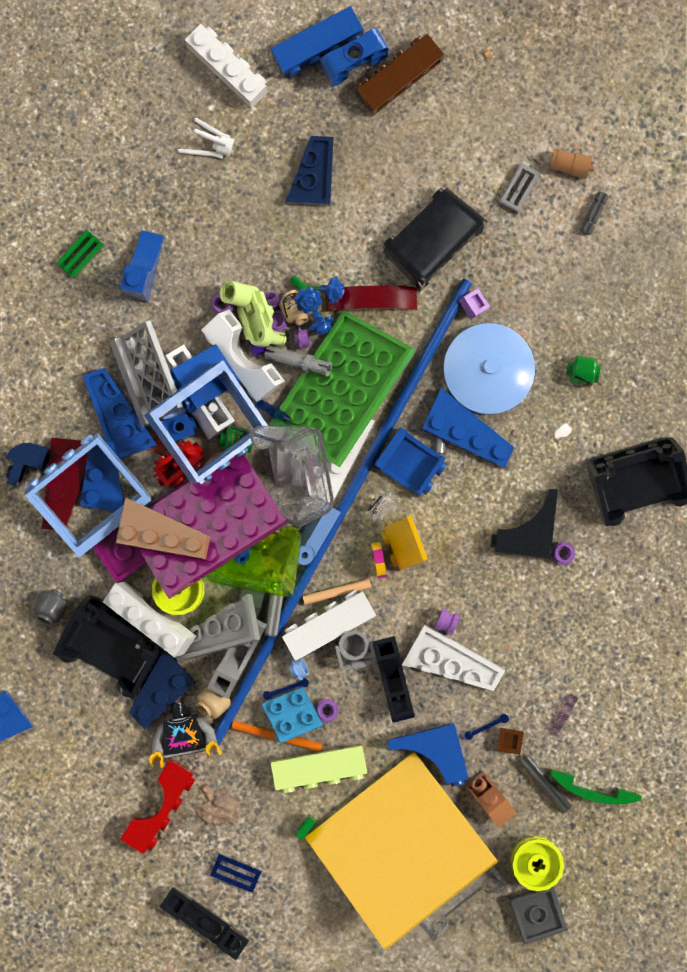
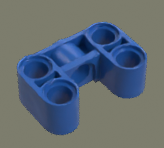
M374 28L337 50L325 54L320 59V68L331 87H335L346 81L349 77V72L368 61L370 65H376L386 59L389 54V48L378 28ZM353 50L358 51L360 56L358 58H351L348 55L349 52Z

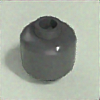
M51 589L50 592H41L33 607V611L36 614L35 618L48 625L59 622L67 607V602L63 599L64 595L55 589Z

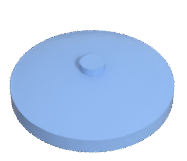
M479 324L464 330L449 346L443 363L444 381L451 396L469 411L482 415L504 413L517 406L528 394L535 375L534 359L528 344L515 331L499 324Z

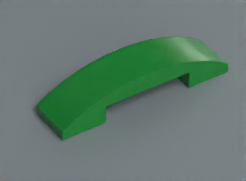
M549 769V774L559 784L570 792L590 801L619 805L641 801L642 798L638 793L617 787L615 795L611 796L573 785L575 776L572 774Z

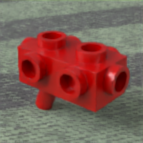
M182 440L177 444L195 472L203 466L201 462L204 458L201 455L205 453L197 442L192 444L189 440L186 443ZM171 454L168 457L163 455L155 461L156 466L153 470L156 474L153 477L161 487L165 484L168 488L171 485L176 488L185 481L183 477L185 474ZM168 468H174L175 473L172 476L167 475L166 471Z

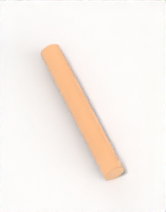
M369 579L305 595L303 596L304 604L307 605L345 595L355 590L360 591L371 588V583Z

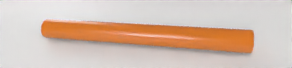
M233 720L231 727L233 730L275 740L274 730ZM301 737L284 742L321 752L323 744Z

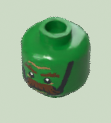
M577 355L573 362L568 361L566 375L570 376L572 384L591 387L594 383L598 382L601 365H598L597 360L594 358Z
M228 426L224 433H220L218 446H221L222 451H225L248 434L249 430ZM253 442L247 446L248 453L252 450Z

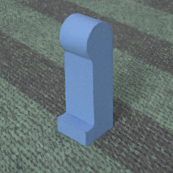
M316 497L311 503V506L315 508L298 541L294 542L289 549L290 557L301 565H307L313 560L341 513Z

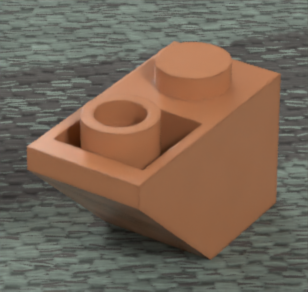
M483 771L465 785L499 828L517 813Z

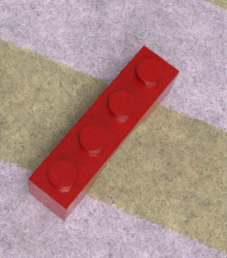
M171 758L157 779L164 791L162 808L157 814L148 818L134 817L120 840L142 854L147 849L152 851L159 840L155 837L158 831L162 830L164 832L171 821L168 815L172 810L177 811L183 801L180 798L184 790L189 792L194 784L195 779L192 777L195 772Z

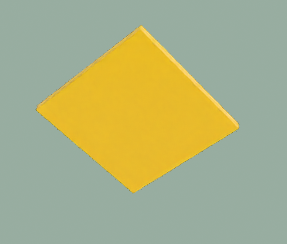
M415 752L305 837L385 950L498 862Z

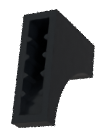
M546 490V496L540 510L524 525L512 529H497L496 534L491 535L490 547L494 548V553L550 559L558 490Z

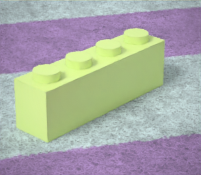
M362 744L271 761L275 790H281V793L293 792L295 787L304 785V789L318 787L317 783L324 781L327 782V785L337 784L341 782L340 778L349 777L350 781L363 778V774H367Z

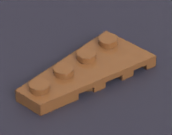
M125 498L116 543L206 560L210 536Z

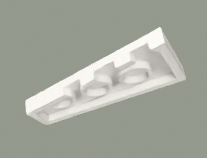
M425 624L402 663L403 666L435 673L449 679H456L494 691L505 672V669Z

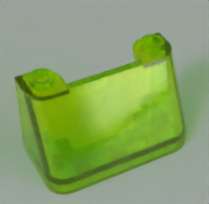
M285 526V528H280L278 533H272L261 540L260 543L251 547L246 563L238 564L235 558L208 574L207 577L223 585L283 597H292L296 584L302 536L295 527Z

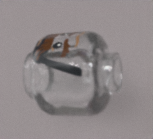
M386 491L385 494L376 493L367 509L370 514L369 518L383 526L394 523L401 510V504L396 501L398 496L389 491Z

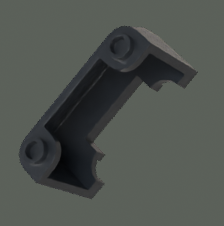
M442 188L438 189L432 196L434 200L396 237L390 236L383 244L385 246L383 254L420 291L429 284V281L438 274V271L468 242L473 240L474 235L478 236L487 225V221L477 211L448 188L444 190Z
M663 437L594 457L586 462L605 526L621 524L625 519V512L668 500L670 504L677 507L687 504V462L685 452L672 437Z
M87 596L73 611L53 655L59 657L65 663L75 662L78 658L86 661L118 680L116 687L119 693L134 699L163 648L103 603L104 600L96 596Z

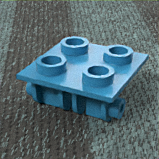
M304 687L262 703V707L275 731L274 737L277 742L284 743L323 726Z

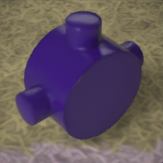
M249 342L253 351L252 355L255 357L257 354L268 351L265 347L255 346Z

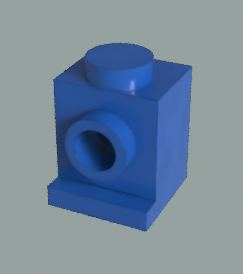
M187 412L161 421L175 443L196 436L194 431L198 429L193 416L189 417ZM178 423L184 424L182 431L176 430Z

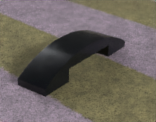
M172 887L159 906L177 920H182L215 943L217 948L237 960L249 942L248 938L224 919Z

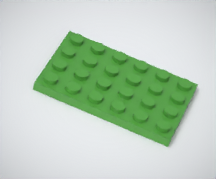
M343 310L314 354L315 359L332 363V370L327 369V371L331 372L330 375L327 377L319 373L303 371L269 425L336 466L341 467L416 351L411 346Z

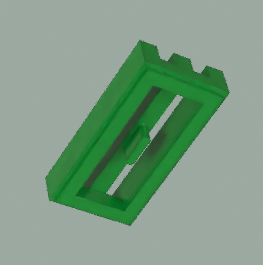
M86 230L58 260L57 264L75 279L105 245ZM89 237L90 240H89V241L82 247V249L72 258V260H71L67 265H65L66 261L76 252V250H77V249L86 241V239ZM94 243L97 244L74 271L70 270Z

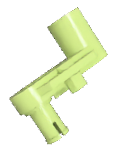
M234 281L224 282L220 289V298L224 303L238 306L236 311L243 326L245 338L250 340L251 344L255 346L267 347L269 344L283 346L286 342L285 333L273 331L272 316L274 310L272 306L267 304L264 293L252 285Z

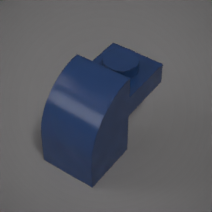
M22 443L13 447L6 456V459L14 462L13 466L10 465L7 470V483L20 488L27 466L44 471L50 449L34 443Z

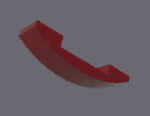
M389 285L344 287L345 291L342 298L338 299V302H334V304H330L326 294V312L394 309V311L417 310V287Z

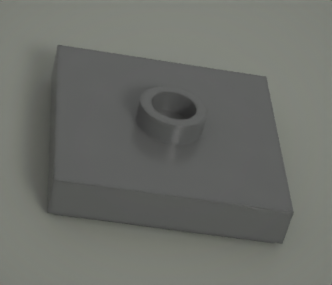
M554 886L548 890L531 891L509 899L524 945L568 930Z

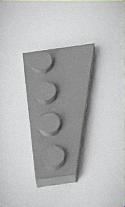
M246 594L241 597L240 601L228 605L224 608L225 610L207 618V621L190 628L189 631L195 634L196 637L185 654L176 657L177 661H187L260 640L252 595Z

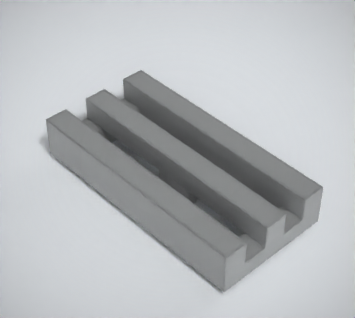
M520 163L498 203L505 205L506 208L512 209L518 214L541 173ZM525 170L526 173L510 201L505 200L521 171ZM530 174L534 175L517 206L514 205Z

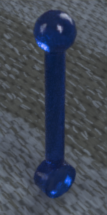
M303 678L298 683L271 692L265 691L263 698L269 700L272 696L300 686L307 687L309 681Z
M501 714L499 719L472 732L467 731L464 736L467 740H471L474 735L501 722L507 723L509 716Z

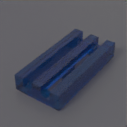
M219 853L210 876L253 893L262 870ZM221 860H223L227 863L245 869L249 872L254 873L255 877L253 878L249 875H246L232 868L220 864ZM220 869L234 876L247 880L252 884L250 886L236 879L218 873L217 870Z

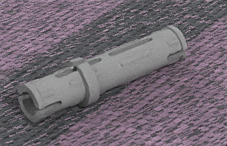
M271 345L266 348L270 351H265L264 356L267 360L301 368L307 373L315 372L327 377L331 373L327 369L332 370V363L315 359L313 355L308 354L305 356Z

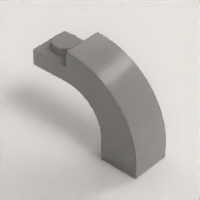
M257 620L259 636L261 638L267 624ZM259 640L228 649L207 688L228 699Z

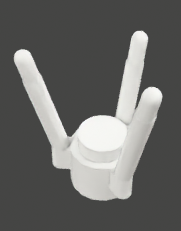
M195 118L194 121L217 135L215 137L204 131L194 129V133L214 141L212 149H215L216 152L192 149L177 150L178 153L213 156L223 159L224 155L230 156L235 139L230 138V135L220 132L204 121Z

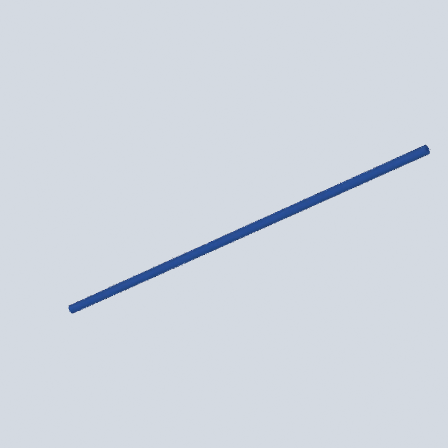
M463 278L336 508V510L341 512L316 556L303 568L280 613L277 636H266L235 692L230 707L224 712L214 731L218 745L221 744L459 310L461 306L459 300L467 295L473 283Z

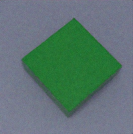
M308 815L297 829L296 836L303 840L316 823V819Z

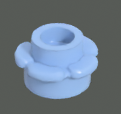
M303 658L296 661L292 659V664L289 665L293 678L297 677L299 680H303V677L309 675L305 660Z

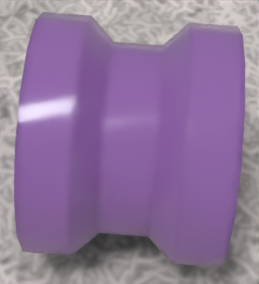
M443 608L434 629L438 631L444 630L448 635L452 636L460 615L456 613L450 614L447 609Z

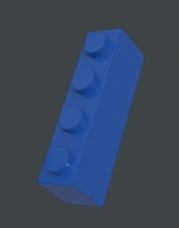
M349 6L272 47L271 54L284 78L287 76L294 77L301 73L302 68L308 65L312 67L320 63V59L325 54L337 50L364 34V29L352 7Z

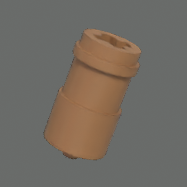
M554 149L549 169L587 179L589 171L593 172L594 166H591V156Z

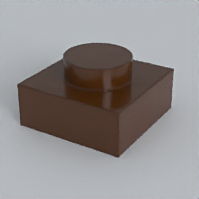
M500 727L497 751L520 755L524 731Z

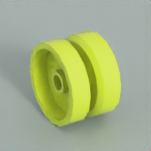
M156 577L152 584V596L156 605L162 611L172 615H186L194 611L202 603L205 595V584L202 579L171 599L166 596Z
M536 835L525 837L512 850L510 858L512 872L519 883L527 889L534 891L548 890L556 885L562 877L564 870L563 856L554 843L547 838ZM540 859L538 866L532 864L533 861L537 862Z

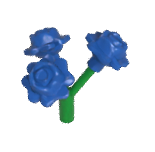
M292 276L289 282L299 290L298 295L294 298L297 303V310H303L305 314L312 311L311 316L314 321L308 330L311 332L315 331L317 335L327 333L331 330V323L334 319L322 317L318 311V305L322 304L320 292L321 294H327L330 304H334L344 295V284L335 276L330 278L328 285H321V287L307 286L297 276Z

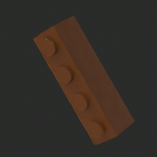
M428 33L424 37L418 36L410 43V48L406 51L402 49L393 56L391 63L388 65L382 64L377 68L376 74L370 79L367 77L357 85V97L373 116L444 61L445 54Z

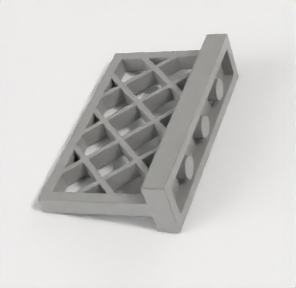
M151 320L145 321L122 337L110 341L141 427L150 425L144 414L168 398V395L170 396L177 391ZM144 330H146L148 336L147 341L143 339ZM142 345L146 347L145 355L141 353ZM152 352H154L156 357L155 362L151 360ZM150 367L154 369L153 377L149 375ZM160 373L164 378V383L159 381ZM158 388L162 390L161 398L157 396ZM182 402L161 416L159 420H164V417L182 408Z

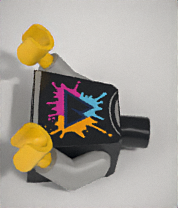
M183 702L171 705L173 718L164 720L163 724L158 726L153 739L152 755L149 758L150 767L153 768V763L160 761V767L163 768V756L166 759L206 751L209 758L212 759L211 752L213 750H217L219 755L222 754V751L217 744L214 729L204 718L198 717L197 714L187 716L185 703Z

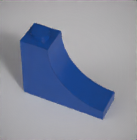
M141 230L136 251L130 264L125 266L120 285L121 291L127 298L144 302L149 301L164 235Z
M454 723L387 740L389 751L407 749L428 757L441 771L445 783H451V787L465 784L464 780L469 779Z

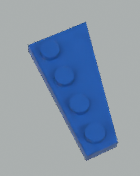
M105 368L83 375L106 440L115 442L116 454L120 460L157 446L145 426L141 427L137 414Z
M440 388L421 430L504 469L514 446L445 390Z
M7 690L0 694V742L34 727Z

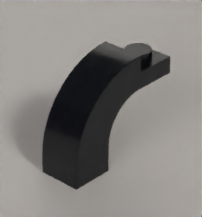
M395 636L372 641L392 723L415 718Z

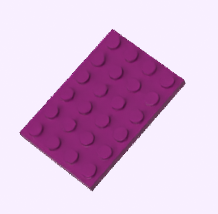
M244 454L238 458L236 456L232 457L227 467L221 471H218V469L211 473L212 478L204 483L191 484L189 482L150 507V509L210 536L206 560L138 548L169 599L288 524Z

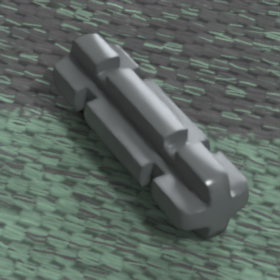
M597 192L594 198L595 202L592 203L585 218L586 221L583 222L580 228L581 232L587 235L592 234L595 228L594 224L597 223L603 211V205L606 204L609 198L606 193Z

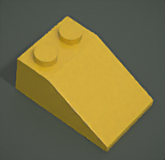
M411 515L384 527L385 532L381 533L385 546L390 545L393 554L389 555L393 568L398 567L399 571L428 560Z

